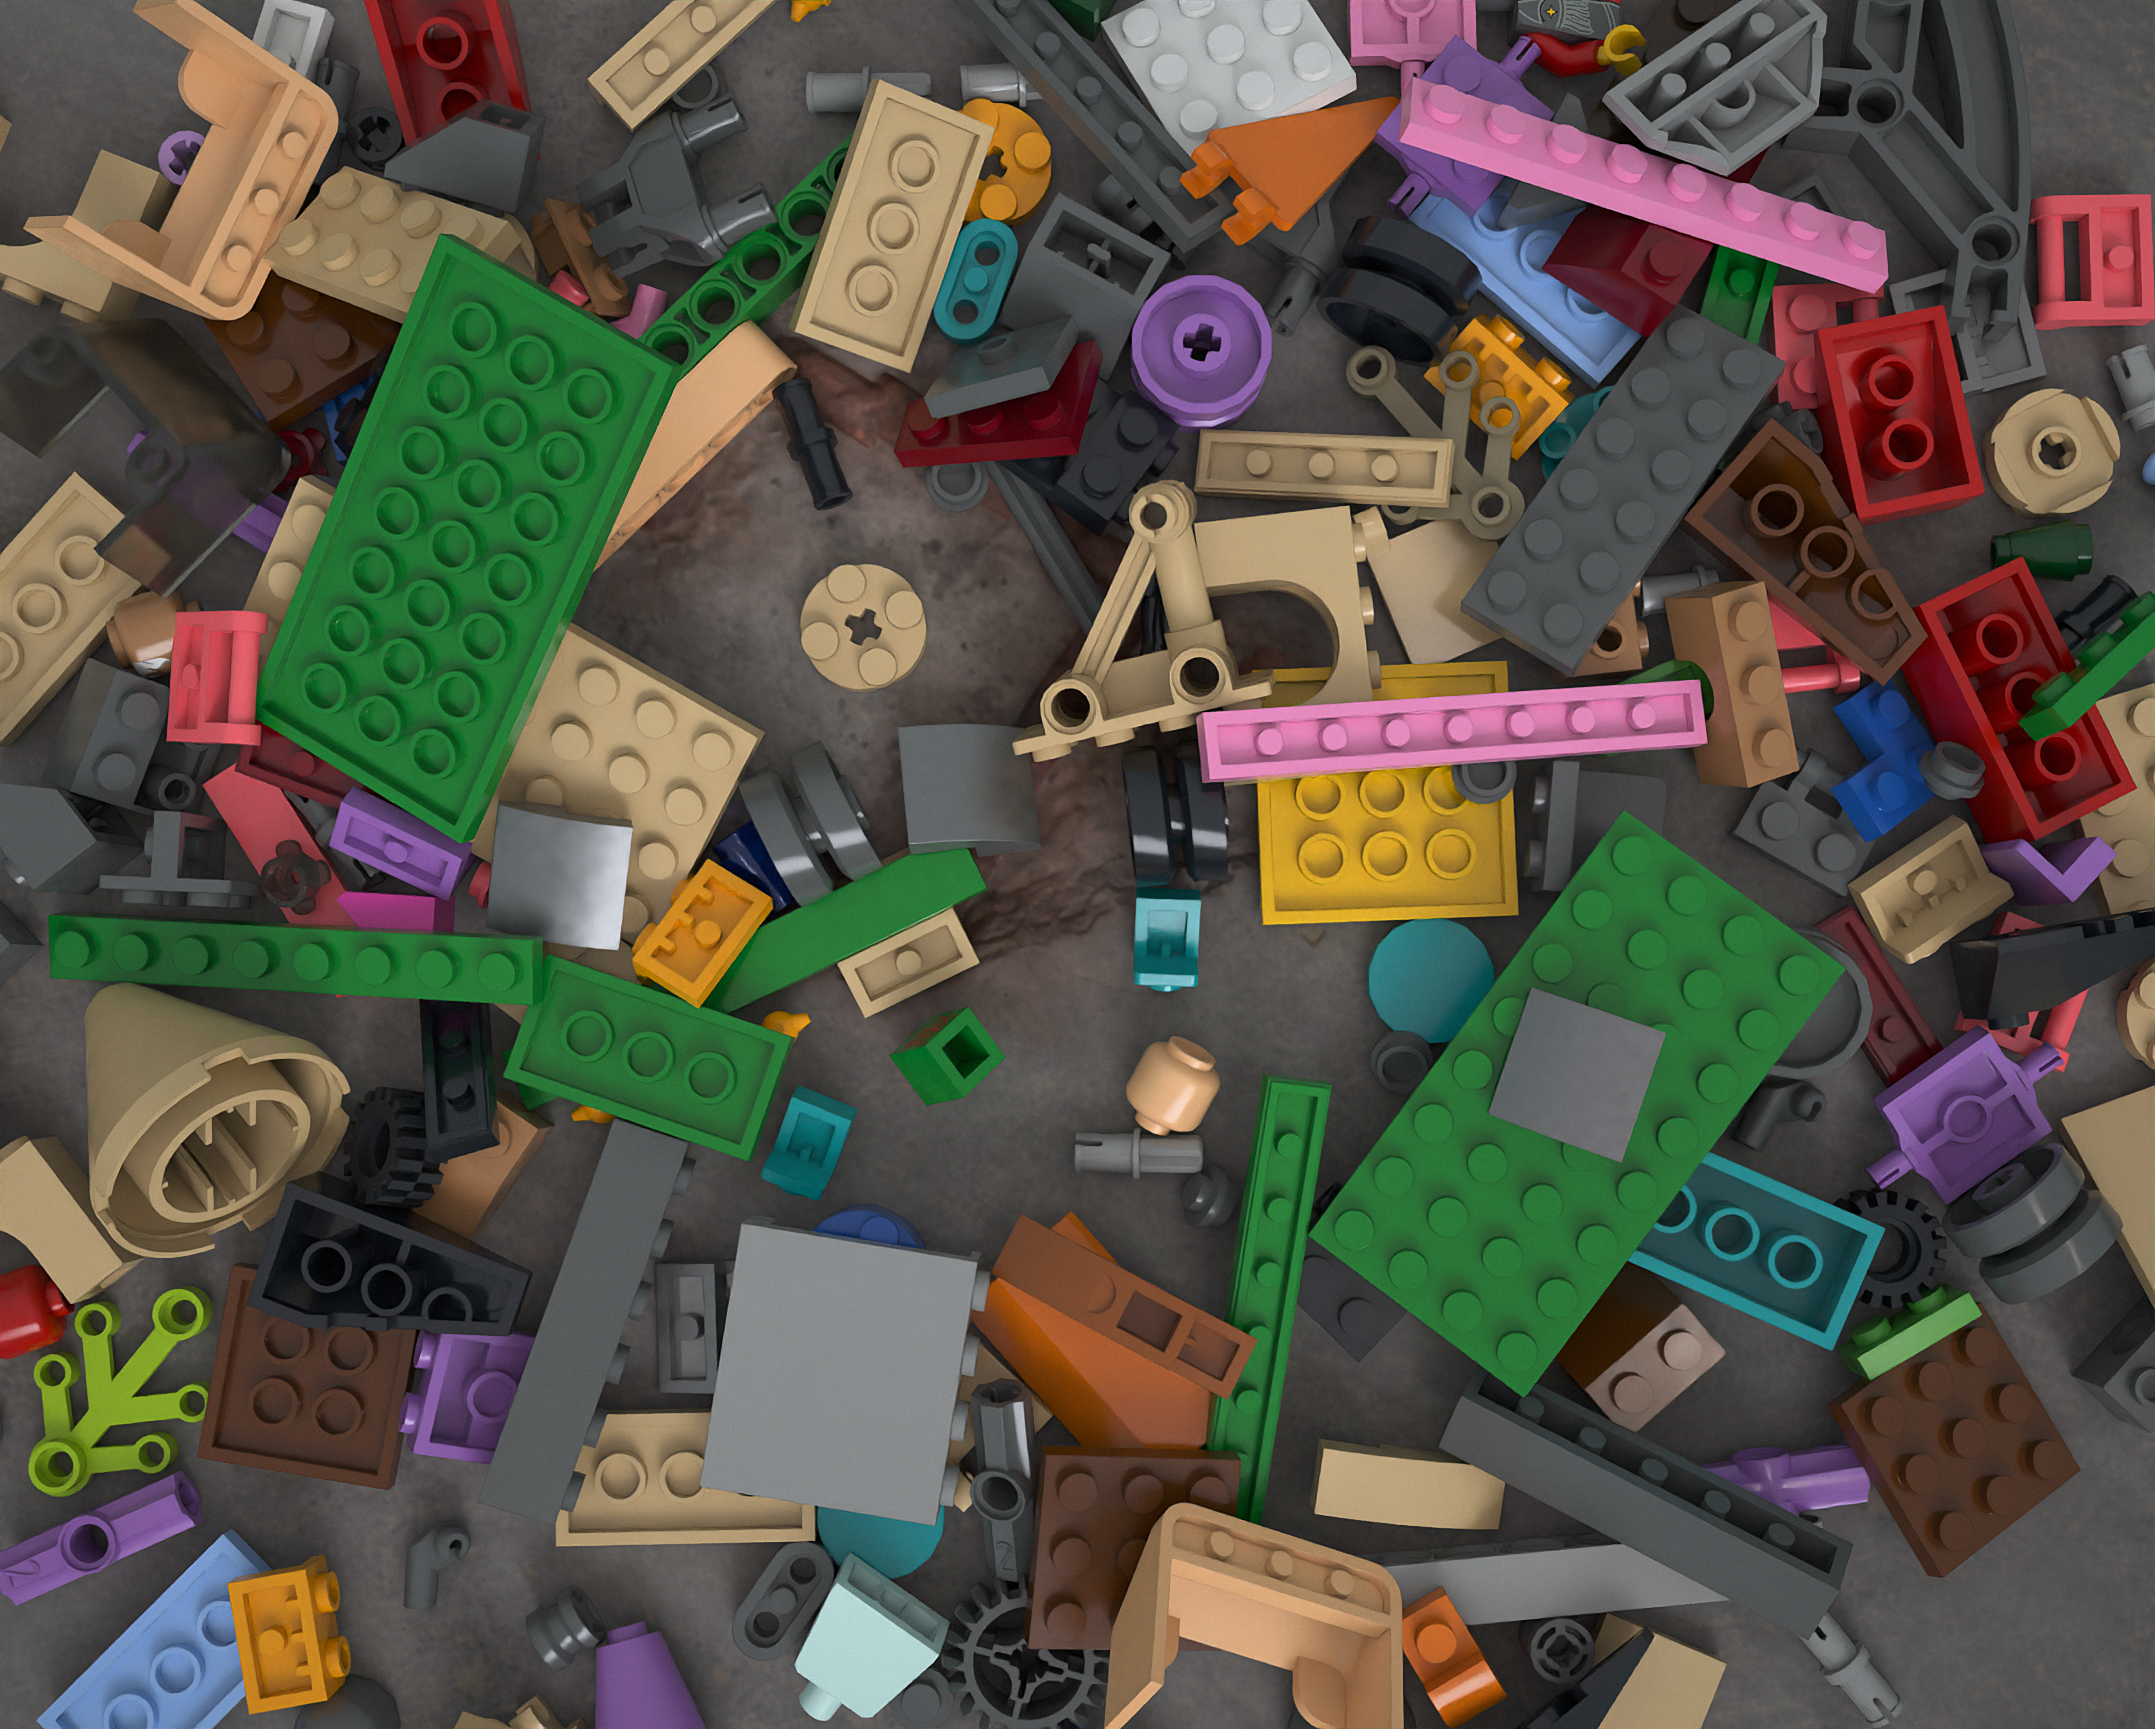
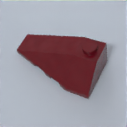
M1769 147L1728 176L1707 170L1665 153H1660L1658 157L1679 164H1689L1700 171L1737 183L1749 184ZM1591 204L1575 216L1541 269L1648 339L1675 308L1714 243Z

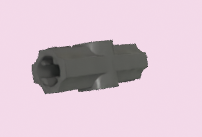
M999 1378L991 1383L979 1384L971 1394L978 1474L971 1483L970 1497L974 1507L982 1515L987 1568L995 1572L997 1579L1001 1578L1006 1581L1019 1582L1022 1574L1027 1573L1030 1575L1041 1451L1036 1446L1031 1390L1025 1388L1021 1380Z

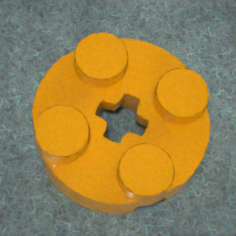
M985 98L971 100L963 109L957 112L995 127L986 157L991 154L1001 156L1000 163L1002 168L1006 170V173L1001 178L991 174L986 181L978 178L962 226L965 227L975 220L984 218L998 220L1007 226L1011 224L1013 227L1018 226L1032 218L1047 198L1051 186V146L1036 121L1022 110L1004 103H993Z

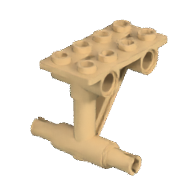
M1173 479L1160 480L1141 488L1136 494H1133L1129 507V521L1135 532L1074 668L1066 671L1046 690L1040 703L1043 723L1027 727L1012 742L1015 755L1032 752L1034 762L1050 760L1072 753L1071 747L1078 745L1079 740L1095 737L1097 747L1109 746L1135 738L1134 732L1140 730V726L1155 722L1159 723L1161 732L1181 729L1197 724L1196 716L1205 710L1223 707V711L1260 709L1263 707L1262 701L1265 700V696L1273 693L1276 683L1273 668L1239 676L1235 657L1226 643L1221 619L1214 620L1191 527L1197 515V500L1192 490L1184 482ZM1155 572L1170 630L1164 633L1167 649L1114 661ZM1194 657L1209 659L1216 665L1219 679L1210 684L1197 682L1188 671V660ZM1074 688L1081 691L1090 703V712L1079 713L1073 711L1065 700V689Z

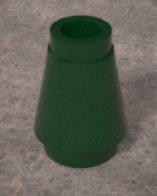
M2069 518L2009 532L2005 535H1993L1990 543L1991 569H1996L2023 556L2033 577L2072 582L2076 575H2088L2090 573L2093 560L2091 529L2088 524H2074L2073 520Z

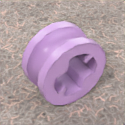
M190 130L179 131L169 136L161 145L158 154L159 167L163 175L178 189L181 188L188 174V171L185 170L187 168L182 158L190 152L197 156L205 139L201 134Z

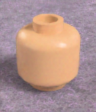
M1172 1036L1168 1042L1157 1041L1149 1045L1126 1085L1127 1099L1137 1110L1135 1120L1145 1129L1161 1136H1168L1171 1130L1179 1132L1194 1130L1201 1123L1220 1089V1078L1217 1071L1213 1068L1216 1063L1215 1058L1196 1043L1178 1036Z

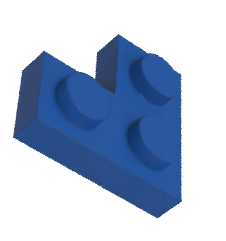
M1891 679L1884 686H1880L1871 680L1833 707V710L1867 762L1830 790L1865 843L1886 834L1936 795L1927 788L1924 778L1918 770V763L1923 754L1929 750H1934L1935 745Z

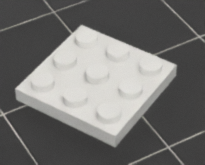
M1144 0L1100 23L1103 39L1147 110L1190 157L1193 150L1205 142L1211 130L1315 111L1357 89L1355 71L1308 0Z

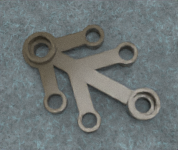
M1375 345L1365 346L1357 350L1347 363L1346 378L1358 397L1371 402L1380 401L1413 438L1452 439L1455 444L1451 482L1461 494H1450L1449 508L1411 506L1407 512L1397 514L1391 511V505H1381L1388 519L1398 525L1410 524L1416 519L1463 521L1467 530L1480 540L1495 542L1506 539L1526 511L1525 500L1520 489L1509 481L1513 435L1517 433L1521 426V414L1516 403L1508 397L1497 396L1489 399L1481 409L1480 421L1485 432L1488 434L1483 476H1481L1466 459L1472 389L1477 386L1480 380V368L1474 356L1467 351L1456 350L1447 354L1442 364L1440 363L1439 374L1446 387L1441 431L1399 383V367L1388 350ZM1375 360L1381 363V370L1376 377L1372 379L1360 377L1361 367L1366 362ZM1458 363L1470 365L1471 372L1465 380L1455 382L1449 379V372L1454 365ZM1504 408L1512 412V419L1508 425L1502 428L1490 425V416L1494 411ZM1495 497L1503 501V510L1498 516L1487 518L1481 515L1480 509L1485 500Z

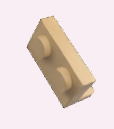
M1951 815L1847 885L1875 942L1907 964L1915 963L1921 958L1932 955L1943 943L1973 923L1986 919L1998 906L2014 896L2009 882L1989 871L1968 823L1954 815Z

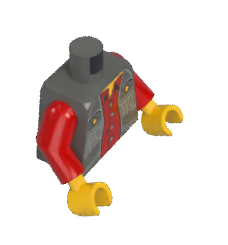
M1476 0V11L1507 12V45L1512 48L1520 36L1530 38L1531 41L1523 54L1535 42L1541 50V55L1534 60V63L1557 78L1602 73L1607 71L1611 64L1620 74L1631 76L1640 70L1642 63L1635 54L1622 55L1629 47L1645 45L1646 40L1633 25L1625 24L1619 26L1620 0Z

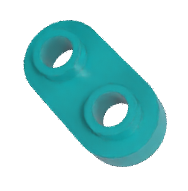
M984 218L969 223L958 235L933 310L940 333L954 344L968 345L987 339L991 335L1016 272L1019 261L1017 239L1012 230L998 220ZM987 248L993 249L999 254L998 260L989 266L982 265L976 260L977 254ZM964 306H970L978 312V316L972 323L962 324L955 319L957 310Z

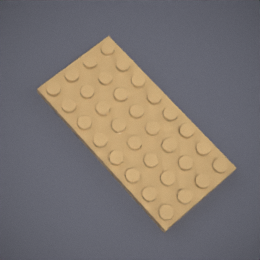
M313 475L299 478L243 611L269 614L267 635H260L258 682L336 491V488ZM570 622L476 836L473 840L469 841L473 843L470 852L492 864L498 800L565 806V814L632 820L633 832L620 937L634 945L636 939L648 924L654 922L658 925L672 907L670 898L680 880L685 881L694 872L739 784L738 781L741 780L765 732Z

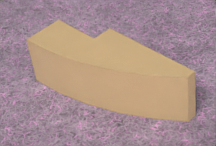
M1319 1439L1309 1503L1314 1514L1353 1520L1433 1528L1499 1529L1505 1482L1451 1454L1380 1443L1379 1448Z

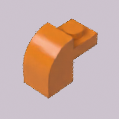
M1443 1586L1402 1609L1403 1652L1449 1729H1456L1508 1698L1498 1675L1468 1625H1465Z

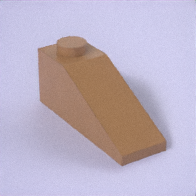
M504 1089L496 1091L500 1145L450 1159L448 1164L440 1163L439 1170L444 1174L441 1184H432L435 1192L430 1200H423V1206L413 1208L412 1210L473 1242L477 1240L555 1126L534 1110L527 1111L524 1103Z

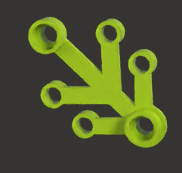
M181 1286L162 1294L155 1302L152 1311L155 1329L116 1377L112 1336L116 1334L121 1326L122 1317L119 1309L109 1301H97L85 1305L78 1311L74 1325L77 1334L83 1341L89 1410L74 1427L69 1387L78 1381L81 1374V1365L78 1358L68 1351H56L39 1359L34 1367L33 1376L35 1383L42 1392L45 1437L34 1446L28 1464L30 1479L39 1490L55 1497L70 1496L85 1488L95 1473L139 1469L144 1473L154 1474L168 1468L176 1461L179 1446L174 1436L166 1431L152 1432L140 1438L136 1444L95 1445L112 1425L180 1418L187 1423H197L204 1420L210 1383L207 1381L192 1382L175 1392L136 1396L179 1341L202 1333L210 1324L213 1307L210 1298L203 1290L194 1286ZM183 1300L192 1302L196 1307L197 1314L193 1322L185 1321L180 1315L179 1308ZM94 1310H98L106 1318V1327L103 1332H97L90 1324V1316ZM52 1361H58L65 1369V1378L61 1383L53 1380L50 1376L49 1367ZM191 1391H197L204 1397L205 1407L201 1413L193 1411L188 1405V1395ZM150 1441L160 1444L163 1448L164 1458L161 1463L154 1462L149 1458L147 1447ZM60 1452H66L73 1461L71 1473L62 1471L58 1466L57 1459Z

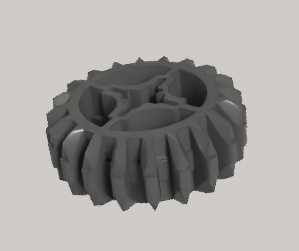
M994 1572L993 1580L996 1589L994 1593L985 1584L979 1581L974 1583L971 1588V1594L977 1606L965 1601L957 1602L954 1615L962 1624L949 1625L945 1640L955 1646V1648L943 1652L942 1666L949 1670L958 1671L948 1678V1692L950 1694L969 1692L960 1703L959 1711L966 1717L982 1709L984 1712L979 1722V1729H993L997 1722L1004 1724V1729H1041L1049 1727V1729H1066L1065 1718H1068L1074 1725L1084 1728L1088 1724V1714L1082 1703L1093 1708H1102L1105 1703V1694L1097 1685L1108 1684L1109 1664L1104 1661L1110 1660V1650H1083L1084 1656L1070 1653L1069 1649H1039V1658L1036 1656L1035 1664L1028 1665L1026 1677L1024 1680H1021V1652L1023 1653L1024 1644H1026L1024 1639L1025 1621L1020 1626L1012 1629L996 1627L994 1632L984 1629L999 1615L1015 1608L1027 1607L1030 1575L1027 1573L1022 1574L1019 1582L1011 1584L1010 1581L1002 1580L1001 1578L997 1579ZM976 1653L990 1656V1664L1003 1668L1009 1674L1011 1679L1009 1696L997 1690L987 1680L980 1668ZM1066 1677L1074 1678L1059 1693L1045 1699L1030 1701L1033 1690L1040 1683L1048 1680L1064 1682Z

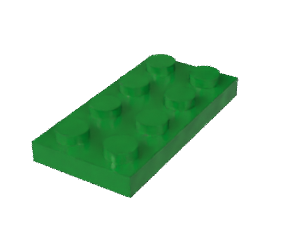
M547 954L543 963V1001L535 1005H528L503 1077L742 1160L752 1161L795 1037L704 1006H700L698 1009L683 999Z

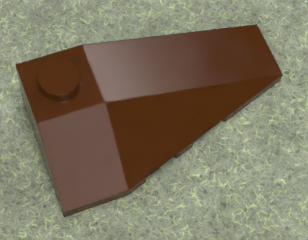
M1771 417L1706 485L1677 527L1743 581H1765L1769 601L1877 684L1884 686L1928 635L1889 570L1884 569L1863 534L1865 530L1854 512L1851 513L1831 481L1833 477L1822 459Z

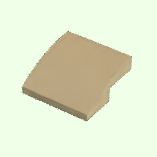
M909 847L883 859L884 866L911 854ZM845 877L835 882L833 891L854 882V880ZM954 907L837 962V965L864 1017L867 1018L980 962Z

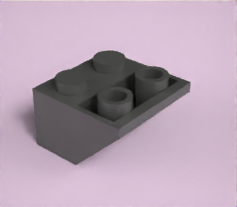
M482 99L408 143L386 163L384 177L401 181L400 188L404 192L418 190L438 198L440 193L465 199V207L502 218L505 211L515 213L531 192L546 117Z
M1058 192L1025 251L999 316L998 325L1012 332L1073 315L1080 334L1075 346L1093 339L1096 340L1103 355L1098 378L1108 385L1131 344L1132 329L1143 304L1164 285L1168 278L1171 254Z
M87 658L42 777L68 791L154 817V811L196 814L205 791L202 784L209 780L222 744L166 741L170 686Z
M0 783V848L7 856L2 862L9 875L26 889L88 895L99 887L100 875H114L144 851V843L113 804L64 790Z

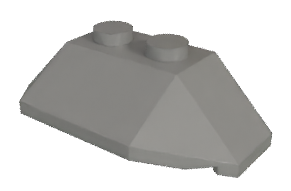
M1741 0L1607 91L1602 101L1646 147L1728 176L1811 117L1819 107L1823 67V37L1826 34L1828 16L1812 0Z

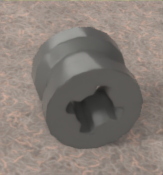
M570 1585L560 1592L557 1603L550 1608L538 1607L526 1616V1628L534 1647L545 1662L558 1671L572 1664L575 1659V1653L583 1647L594 1649L606 1639V1629L598 1610L589 1597L574 1585Z

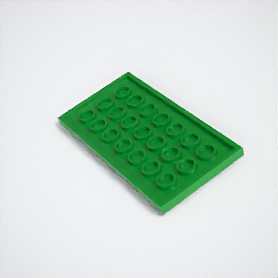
M440 233L257 684L255 719L458 843L463 844L473 840L684 366L456 235Z
M1623 810L1309 1231L1308 1236L1525 1398L1846 968ZM1531 987L1666 1033L1622 1163L1487 1114Z

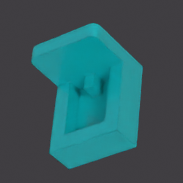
M1136 888L1133 982L1135 984L1147 985L1151 989L1164 992L1198 985L1200 890Z
M798 1085L791 1097L774 1148L764 1163L760 1177L777 1185L782 1191L790 1195L805 1196L816 1201L820 1200L837 1168L858 1109Z

